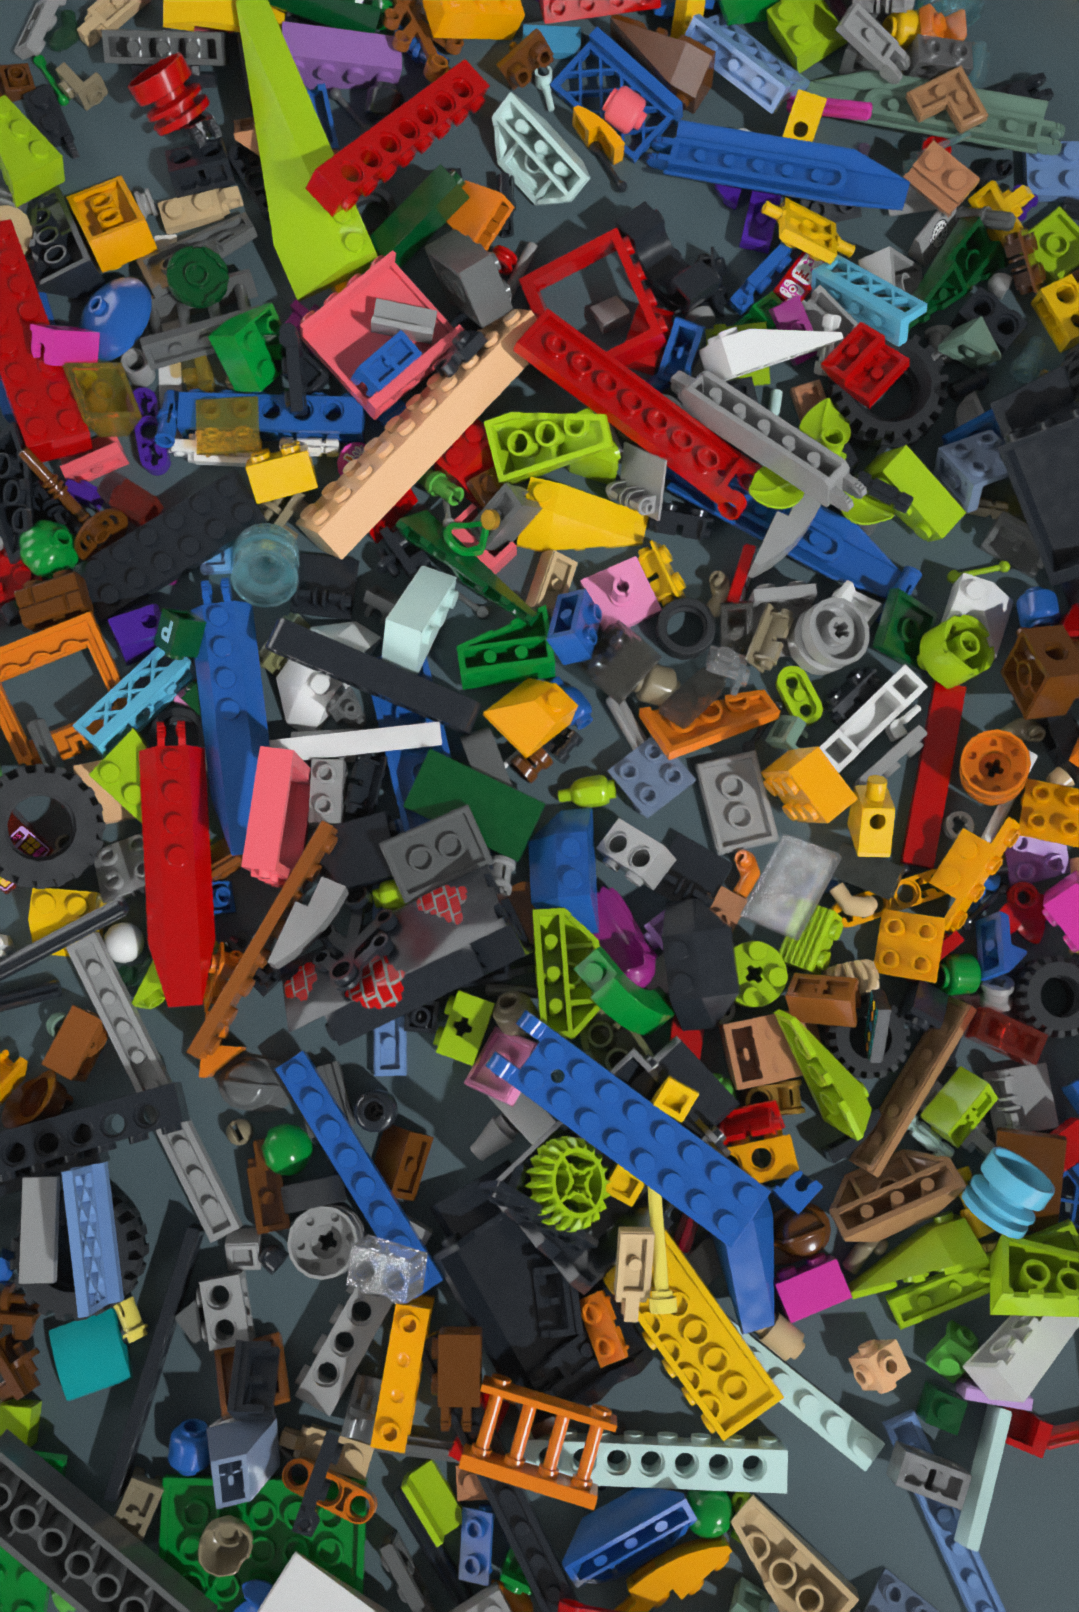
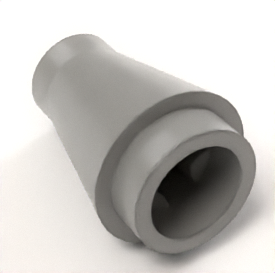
M501 1113L498 1117L493 1116L477 1140L470 1146V1149L479 1160L484 1161L488 1156L514 1142L515 1136L519 1131L505 1114Z

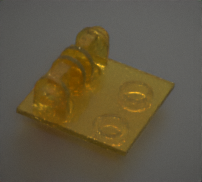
M258 396L196 400L197 455H206L208 458L210 455L224 454L229 456V453H233L234 456H238V453H253L262 450V440L259 436Z

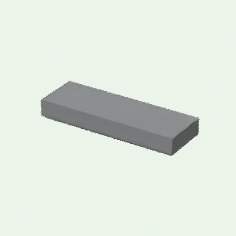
M60 1176L23 1177L19 1284L54 1283L57 1281Z

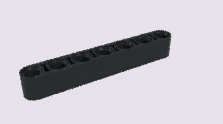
M277 618L265 646L267 650L434 722H440L441 725L467 735L471 734L482 707L479 702L283 618Z

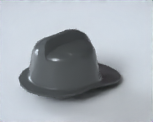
M251 1057L236 1058L229 1062L222 1070L219 1078V1091L223 1100L231 1107L241 1110L273 1112L286 1107L293 1098L275 1070L283 1063L271 1059Z

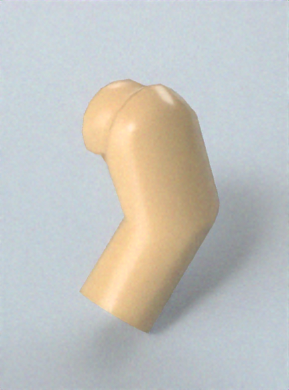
M843 882L829 891L847 915L865 918L871 916L877 909L878 904L874 897L869 895L866 897L852 896Z

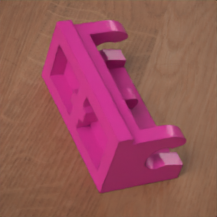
M30 324V330L32 331L31 351L34 358H40L41 345L43 344L45 347V364L53 366L97 367L100 332L80 327Z

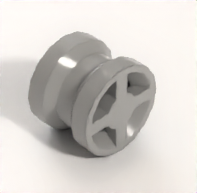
M1003 974L986 981H981V988L983 990L979 1000L981 1007L996 1013L1009 1011L1013 1003V998L1010 995L1014 992L1015 982L1013 979Z

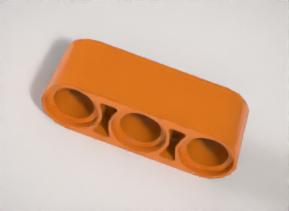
M302 1456L288 1462L282 1472V1481L285 1487L303 1497L316 1461ZM296 1464L304 1465L308 1471V1478L304 1484H298L292 1478L291 1472ZM329 1468L325 1478L337 1483L339 1487L338 1496L333 1500L325 1498L324 1502L317 1500L316 1504L354 1524H363L370 1520L378 1506L377 1497L374 1492ZM364 1496L369 1501L370 1508L366 1515H357L353 1511L352 1501L354 1497Z

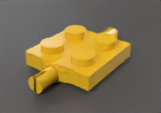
M786 197L779 207L768 200L764 203L761 213L776 220L779 224V239L790 248L797 247L806 252L812 259L816 261L822 260L830 265L836 258L837 252L848 258L853 255L855 245L841 239L836 231V223Z

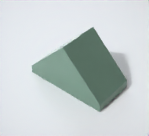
M982 316L956 327L938 345L939 352L971 368L976 367L979 369L1001 360V353Z

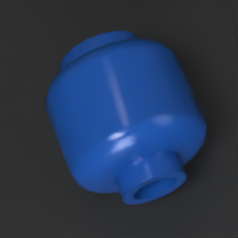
M1039 586L1031 587L1016 601V610L1021 627L1055 626L1060 621L1061 612L1057 596L1049 589H1043Z
M187 1419L176 1426L171 1432L167 1459L170 1466L182 1475H195L210 1464L206 1430L209 1427L202 1420Z

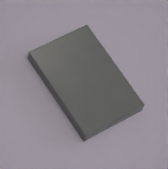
M468 804L378 844L404 903L432 892L486 864L488 866L494 864Z

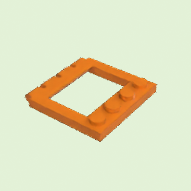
M92 611L0 647V726L18 765L25 763L28 766L43 763L33 740L27 739L1 682L86 648H89L108 692L122 680ZM127 698L116 699L113 702L115 706H112L111 711L123 709L127 705ZM104 719L94 720L85 729L94 736L104 726ZM77 721L50 731L62 761L82 753L78 744L80 740L87 751L94 748L90 742L73 728L72 725Z

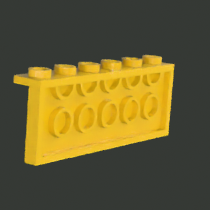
M664 1227L669 1289H672L673 1296H676L677 1312L651 1314L649 1298H647L646 1302H639L638 1321L645 1330L642 1332V1335L653 1351L658 1348L664 1359L661 1361L668 1374L672 1378L678 1376L684 1386L681 1390L687 1401L692 1406L697 1403L704 1413L701 1415V1419L711 1434L717 1431L721 1439L725 1441L781 1401L784 1396ZM653 1264L650 1297H652V1290H655ZM616 1265L603 1277L606 1286L613 1295H615Z

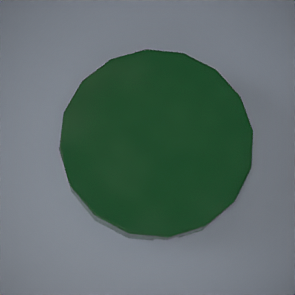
M187 246L175 252L168 262L166 278L169 290L177 300L186 306L194 308L211 307L221 301L226 294L229 283L227 265L220 255L210 248Z

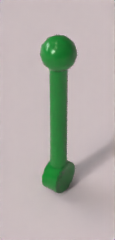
M35 56L33 59L34 64L43 71L58 96L59 104L67 106L69 99L62 93L46 67L47 62L44 56Z

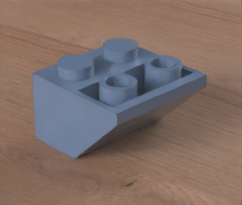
M276 1413L273 1414V1420H241L206 1428L216 1509L251 1501L279 1468L280 1453Z

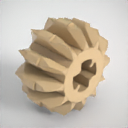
M863 959L837 964L823 972V975L858 978L860 996L880 988L878 969L875 968L874 961Z

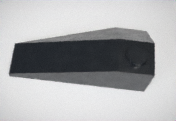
M57 186L32 199L31 226L34 229V233L29 245L32 250V260H29L28 266L37 290L39 292L77 299L94 294L106 284V281L62 190Z
M11 422L0 432V534L10 564H16L21 560L20 535L33 527L34 523L32 470L18 455L25 448V444L16 422Z

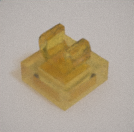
M207 356L194 358L196 369L187 368L182 370L183 382L186 383L187 390L200 388L207 393H217L213 369Z

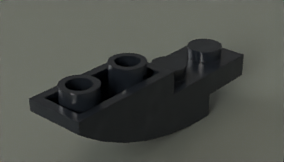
M1069 708L1066 715L1045 717L1037 723L1041 724L1046 731L1042 742L1056 768L1061 767L1075 783L1073 788L1079 789V767L1068 761L1079 738V725L1073 719L1071 709Z

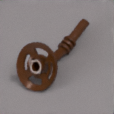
M28 446L18 453L19 457L43 482L42 487L48 488L47 492L49 494L53 493L52 498L58 499L83 525L77 533L74 542V550L82 560L88 559L125 536L128 528V519L121 510L115 508L105 509L91 517L67 491L68 486L62 485L64 483L62 479L57 480L59 476L57 474L53 475ZM110 515L116 517L117 524H114L113 520L109 517ZM106 520L107 525H104L102 522ZM80 541L87 546V550L81 548ZM105 542L100 547H97V544Z

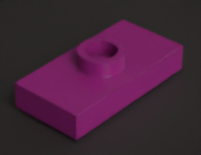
M795 295L769 309L777 330L814 331L799 295ZM817 351L790 359L793 366L799 365L815 356Z

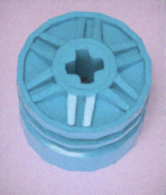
M994 1147L981 1164L980 1170L983 1175H974L971 1179V1185L966 1186L961 1197L970 1211L986 1225L1007 1237L1020 1239L1028 1231V1226L1032 1225L1035 1221L1033 1210L1041 1211L1044 1209L1054 1195L1055 1187L1040 1169L1025 1158L1008 1149Z

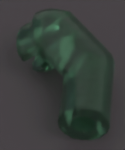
M150 951L142 964L129 967L124 965L119 968L118 972L125 986L141 985L153 961Z

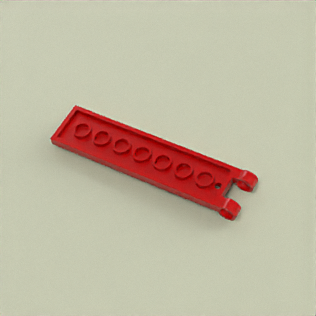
M547 308L516 342L513 348L514 352L594 412L606 414L610 424L646 451L666 459L667 466L718 504V511L723 517L729 520L739 518L747 506V500L742 493L731 489L727 485L734 475H737L739 485L748 491L753 480L748 474L754 477L756 472L762 468L760 464L749 460Z

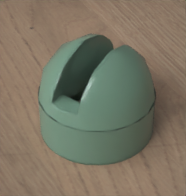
M55 1012L48 1018L46 1029L54 1038L60 1030V1027L55 1024L58 1021L64 1022L67 1013Z

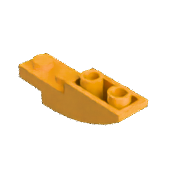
M724 1535L712 1539L700 1538L675 1546L651 1559L626 1579L630 1595L614 1610L622 1612H648L653 1607L659 1608L669 1598V1591L672 1589L681 1600L688 1593L689 1595L695 1594L703 1586L704 1578L713 1569L718 1571L729 1561V1554L732 1552V1549Z

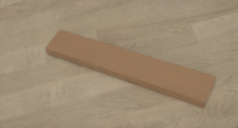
M951 996L948 997L941 1028L928 1029L927 1032H924L880 1106L881 1117L876 1126L854 1150L849 1159L850 1162L879 1178L977 1010L972 1005Z

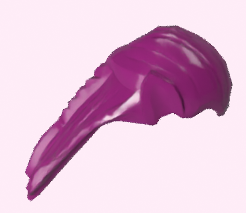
M602 887L600 893L597 892L599 933L593 935L599 940V945L621 971L636 985L645 988L655 975L656 959L658 956L650 945L646 943L630 909L620 894L613 887L609 889Z

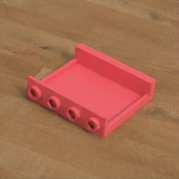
M393 250L385 257L383 255L378 256L371 263L369 270L363 275L358 273L353 276L343 291L339 294L338 292L332 293L325 300L323 307L316 312L314 310L308 312L300 322L301 340L374 420L435 371V364L447 355L446 351L453 345V338L464 330L460 324L453 328L395 263L396 253ZM376 298L436 310L437 317L432 344L412 341L423 354L379 393L376 392L372 397L366 396L367 386L363 382L355 385L350 378L360 364L393 337L371 332V318L374 314Z

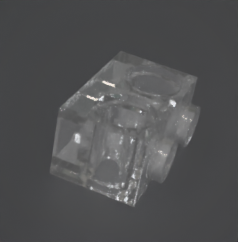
M367 1235L351 1245L347 1284L359 1288V1291L362 1293L379 1294L388 1297L392 1303L407 1304L423 1292L428 1253Z

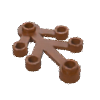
M393 0L394 8L385 10L382 18L383 25L390 30H397L402 17L408 18L410 22L403 31L395 32L392 46L399 52H407L412 40L417 36L427 58L423 74L427 80L433 83L449 71L447 59L437 53L432 40L443 46L447 52L453 55L460 54L464 41L463 39L433 38L430 25L422 20L424 18L428 21L421 0Z

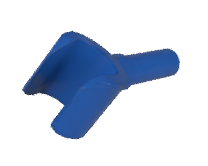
M989 875L984 883L985 891L976 903L972 902L967 911L974 913L977 910L983 896H985L986 890L994 892L998 890L1000 884L999 875Z

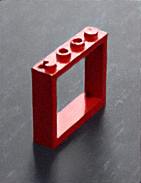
M616 227L521 277L519 281L530 308L538 319L547 309L540 292L541 290L617 251L650 327V330L606 351L624 366H627L666 346L667 340L664 333L669 330L662 314L656 316L653 307L658 304L651 288L644 289L641 281L647 278L640 262L638 261L634 264L630 255L634 254L635 250L628 235L622 238Z

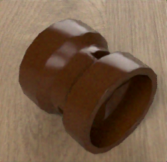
M542 747L527 759L523 755H516L510 761L515 771L529 784H532L538 778V773L542 769L546 770L554 763Z

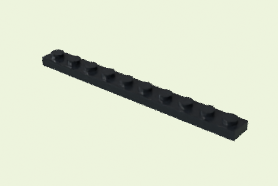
M440 1329L425 1337L421 1359L431 1381L432 1373H438V1359H432L433 1337H438ZM482 1400L480 1407H472L471 1432H463V1427L461 1426L463 1407H450L452 1425L463 1447L465 1444L472 1445V1443L477 1441L486 1410ZM495 1428L490 1447L492 1452L505 1456L507 1451ZM476 1474L542 1612H557L559 1601L563 1598L579 1601L526 1490Z

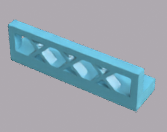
M840 255L836 256L831 265L825 262L812 270L811 294L814 289L821 285L858 324L860 322L865 323L883 334L885 340L898 347L907 342L909 323L927 312V303ZM836 268H840L841 270H843V271H845V272H835V273H834V272H832V271H833L834 269H836ZM852 282H865L867 285H855ZM873 294H886L890 297H877ZM896 307H909L911 309L903 312Z
M159 647L155 648L73 724V728L93 745L99 755L105 758L133 728L140 732L174 700L182 689L197 678L196 669L190 659L184 657L183 660H174L167 667H158V660L165 655V652ZM151 676L150 683L145 688L135 689V682L140 677ZM127 698V705L123 709L111 711L112 703L116 699ZM104 719V726L94 736L85 729L94 720Z

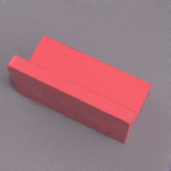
M111 431L92 439L93 450L59 458L62 463L60 468L66 480L69 478L78 483L80 480L89 482L130 464L116 433Z

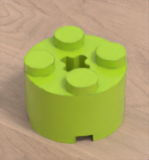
M955 615L923 635L917 663L933 679L945 688L951 689L990 668L995 656L994 645L989 648L986 638L990 634L979 620L970 615Z
M760 941L745 942L734 947L740 994L734 1001V1004L751 1008L764 1006L776 1000L784 990L788 980L787 969L782 956L773 947ZM747 967L750 970L754 968L757 970V982L746 979V976L749 974L746 969Z

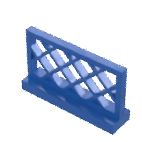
M597 26L589 34L590 41L549 85L551 90L572 109L577 105L583 107V98L600 97V110L590 111L603 120L605 111L602 110L604 106L603 96H609L614 89H603V76L616 75L620 79V87L624 86L625 83L630 89L642 96L649 105L645 106L643 111L646 114L658 113L664 120L658 126L645 127L644 120L642 127L638 131L632 128L628 134H622L614 129L621 136L624 143L626 135L642 134V143L634 152L628 146H624V155L635 164L649 149L655 137H660L672 123L676 125L683 117V102ZM590 53L599 60V69L582 70V62ZM599 76L600 89L583 90L582 78ZM579 78V91L566 92L561 85L566 79Z

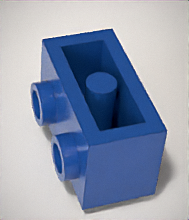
M586 588L557 596L546 640L563 665L592 659L594 645L597 643V632L599 623L602 621V612L599 605L594 603Z

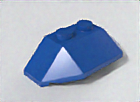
M593 809L563 810L528 841L531 904L536 909L566 908L592 934L599 933Z
M636 1487L581 1519L562 1560L563 1568L576 1588L584 1587L586 1584H599L616 1580L674 1547L686 1534L689 1526L697 1521V1517L683 1493L661 1488Z

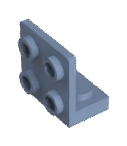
M987 430L938 448L933 475L966 513L977 510L984 485L1009 477L998 450L1002 440L992 430Z

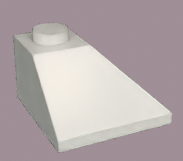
M963 573L953 583L941 623L955 615L962 616L965 614L973 616L988 630L990 636L986 639L989 648L994 645L995 659L1014 601L994 582Z

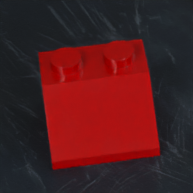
M476 419L434 463L435 471L444 473L450 482L461 487L464 490V497L482 510L466 484L473 477L495 467L485 425Z

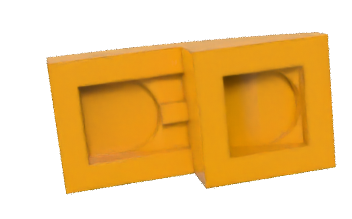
M579 105L573 108L572 126L586 147L589 148L592 142H600L602 150L612 165L622 161L625 143L617 132L595 113Z

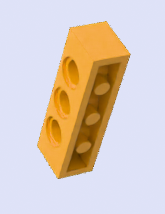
M777 1130L775 1135L772 1133L764 1134V1140L751 1142L749 1136L745 1139L731 1141V1147H728L731 1152L730 1155L738 1160L739 1168L760 1183L786 1178L799 1170L791 1135H783L782 1130ZM758 1148H764L771 1154V1162L765 1168H758L752 1162V1153Z

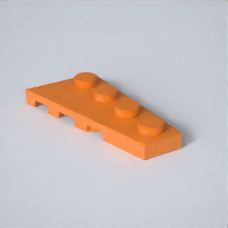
M764 689L725 695V699L717 701L704 698L697 699L696 704L679 706L677 702L666 704L664 709L651 710V707L639 709L640 719L668 760L777 720L780 714L779 708Z

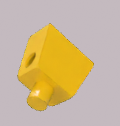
M798 89L782 137L813 142L827 98Z
M871 775L867 779V785H857L854 787L853 793L858 799L851 804L847 825L857 856L890 857L895 806L887 787V779L880 775Z

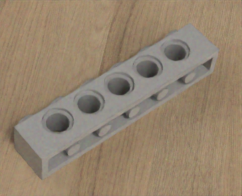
M405 1213L423 1244L426 1245L434 1229ZM381 1243L379 1246L372 1244L363 1260L364 1263L368 1264L362 1276L355 1274L346 1290L347 1293L351 1294L345 1306L340 1303L338 1304L329 1320L330 1323L334 1324L328 1337L324 1334L320 1336L312 1353L317 1355L311 1367L306 1364L304 1365L295 1381L300 1386L295 1396L329 1417L404 1284L402 1277ZM373 1272H384L388 1277V1284L385 1287H376L371 1281V1274ZM359 1301L368 1303L371 1307V1315L368 1317L358 1316L354 1310V1304ZM340 1332L350 1333L354 1338V1345L343 1347L339 1344L337 1335ZM325 1362L332 1363L337 1369V1375L334 1377L324 1376L320 1369L321 1364Z

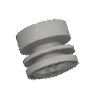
M329 1204L311 1208L300 1215L290 1228L287 1242L289 1257L297 1270L309 1278L324 1280L337 1277L358 1263L365 1251L367 1237L363 1222L357 1213L348 1207ZM333 1232V1239L337 1241V1245L328 1248V1241L324 1239V1235H329Z

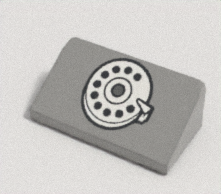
M938 209L915 237L908 251V256L921 265L927 266L951 234L956 225L955 220H959V218H955L957 210L955 209L948 218Z

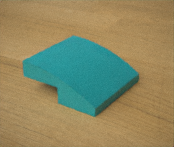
M110 1308L97 1316L93 1315L86 1320L74 1321L49 1330L56 1369L67 1401H72L133 1378L128 1345L123 1343L119 1318L114 1308Z

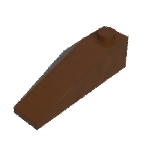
M619 14L612 15L610 17V29L614 40L683 102V111L687 110L694 114L712 87L716 51L691 37L681 34L679 39L667 36L668 32L666 29L658 27L656 32L648 30L641 21Z

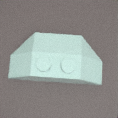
M510 92L492 116L497 164L506 173H509V177L511 175L514 176L515 184L534 205L543 206L572 202L590 180V175L584 162L542 116L514 93Z

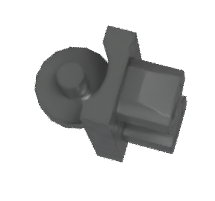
M360 1372L357 1373L340 1436L358 1439L371 1444L382 1378Z

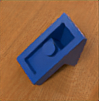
M999 911L975 921L981 981L1010 972L1027 955L1028 952L1011 944L1008 914Z

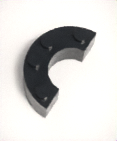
M646 201L616 221L622 238L628 235L635 250V253L632 255L636 262H640L647 279L643 280L642 283L647 289L651 288L655 299L666 309L675 314L682 311L684 315L718 291L721 284L718 272L714 268H709L702 260L692 266L687 264L681 253L671 244L665 230V220L662 214L657 209L653 210Z

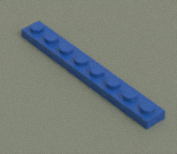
M301 1051L277 1067L275 1070L414 1299L444 1280L445 1278L306 1051Z

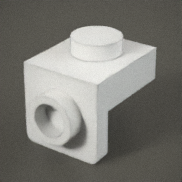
M846 580L843 586L837 588L832 597L845 598L855 604L864 614L869 628L883 611L881 603L857 592L853 582Z

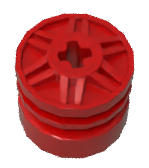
M179 52L171 54L153 64L135 77L128 85V89L139 106L154 103L155 106L148 112L147 119L150 122L158 120L154 125V130L159 136L180 130L182 126L190 124L210 104L206 94L197 95L202 88L199 83L184 85L185 81L191 76L192 70Z

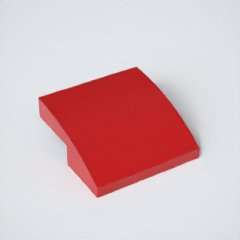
M860 322L821 363V368L850 396L870 409L909 367L910 359L886 345L883 334Z

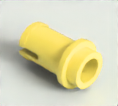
M134 1296L113 1306L125 1333L122 1337L123 1339L127 1338L129 1344L148 1335L146 1328L149 1327L148 1324H144L134 1301Z

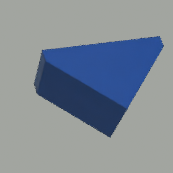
M675 317L656 377L671 382V377L679 370L691 376L700 357L698 350L703 348L706 327L680 317Z

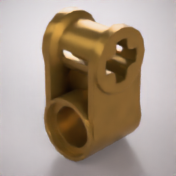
M784 1080L746 1088L740 1095L741 1107L751 1105L750 1098L753 1093L758 1091L763 1095L764 1102L776 1099L781 1115L806 1113L805 1107L801 1106L799 1090L802 1080Z

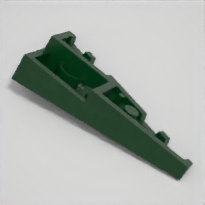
M268 0L273 8L324 27L374 34L382 10V0Z
M960 217L912 295L927 303V312L909 323L908 333H910V328L916 324L929 320V315L935 311L944 310L972 291L975 284L981 280H988L992 277L993 272L1006 268L1009 265V260L1001 241L990 240L980 217ZM905 307V308L903 309V312H906V311L910 310L911 308Z
M427 510L400 518L395 524L404 539L451 567L459 582L530 626L539 617L535 611L476 556H462L455 553L444 540V526ZM452 534L454 540L459 545L466 547Z

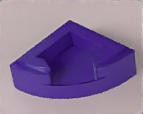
M714 183L715 190H717V193L722 198L723 203L736 210L742 188Z

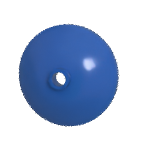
M122 277L103 285L88 300L82 311L78 327L100 332L98 361H110L121 356L140 338L151 314L152 299L149 289L136 278Z

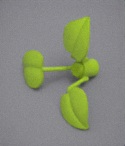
M826 398L807 412L800 423L799 430L845 460L847 455L842 450L850 439L851 429L845 418L835 408L831 399ZM765 466L756 472L748 489L750 495L757 502L774 509L791 508L798 504L804 496L803 491ZM848 494L853 499L854 506L848 512L841 511L849 521L859 525L883 522L892 519L895 515L892 504L888 506L867 494L861 499L854 498V496Z

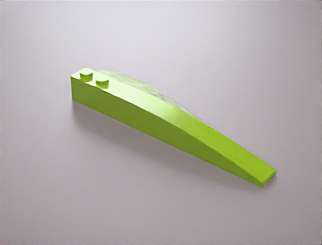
M237 0V14L273 243L294 294L300 302L343 283L358 273H365L370 269L371 263L378 256L356 204L348 212L342 209L332 217L305 189L315 169L334 156V153L269 1Z

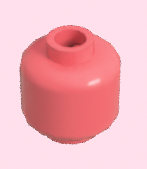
M622 86L619 90L614 88L602 108L605 111L604 120L622 134H628L632 128L638 131L648 115L643 111L646 106V100L628 86Z

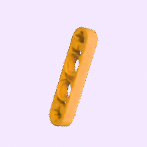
M937 869L902 879L898 888L901 885L911 887L913 890L912 900L908 903L902 902L898 898L896 890L893 898H890V900L881 897L884 902L883 909L900 911L947 894L940 889L937 892L935 888L922 891L925 898L921 897V888L919 886L928 883L932 878L931 875H934ZM866 891L854 896L866 897L867 895L871 896L876 894ZM837 902L831 907L837 914L842 911ZM882 910L878 913L874 912L871 916L865 918L849 916L850 922H847L846 918H842L843 928L853 927L880 918Z

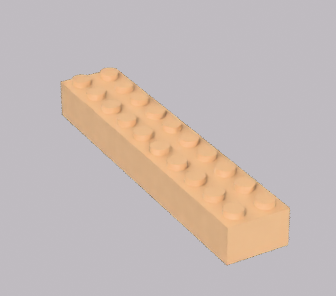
M514 309L483 329L477 330L481 331L488 340L485 345L467 363L463 362L457 372L450 378L446 374L441 377L439 373L430 377L426 383L427 387L420 394H416L406 403L407 408L399 416L391 418L386 423V430L378 438H373L365 445L363 454L357 460L350 461L344 467L343 474L338 480L329 483L322 490V496L314 504H310L303 509L300 514L301 518L295 524L319 550L342 560L522 372L529 362L514 352L513 348L516 342L537 320L532 310Z

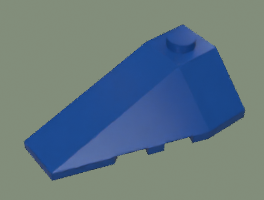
M767 1197L732 1248L712 1234L742 1335L774 1326V1215Z

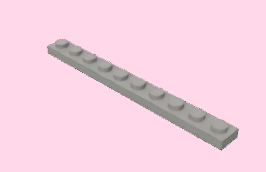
M94 932L67 946L66 949L136 1092L173 1083L136 1007L131 1003L132 998L100 933ZM148 1105L145 1110L151 1123H153L157 1118V1110L154 1106ZM190 1118V1121L181 1123L182 1130L162 1135L161 1129L156 1130V1133L210 1243L241 1228L243 1224Z

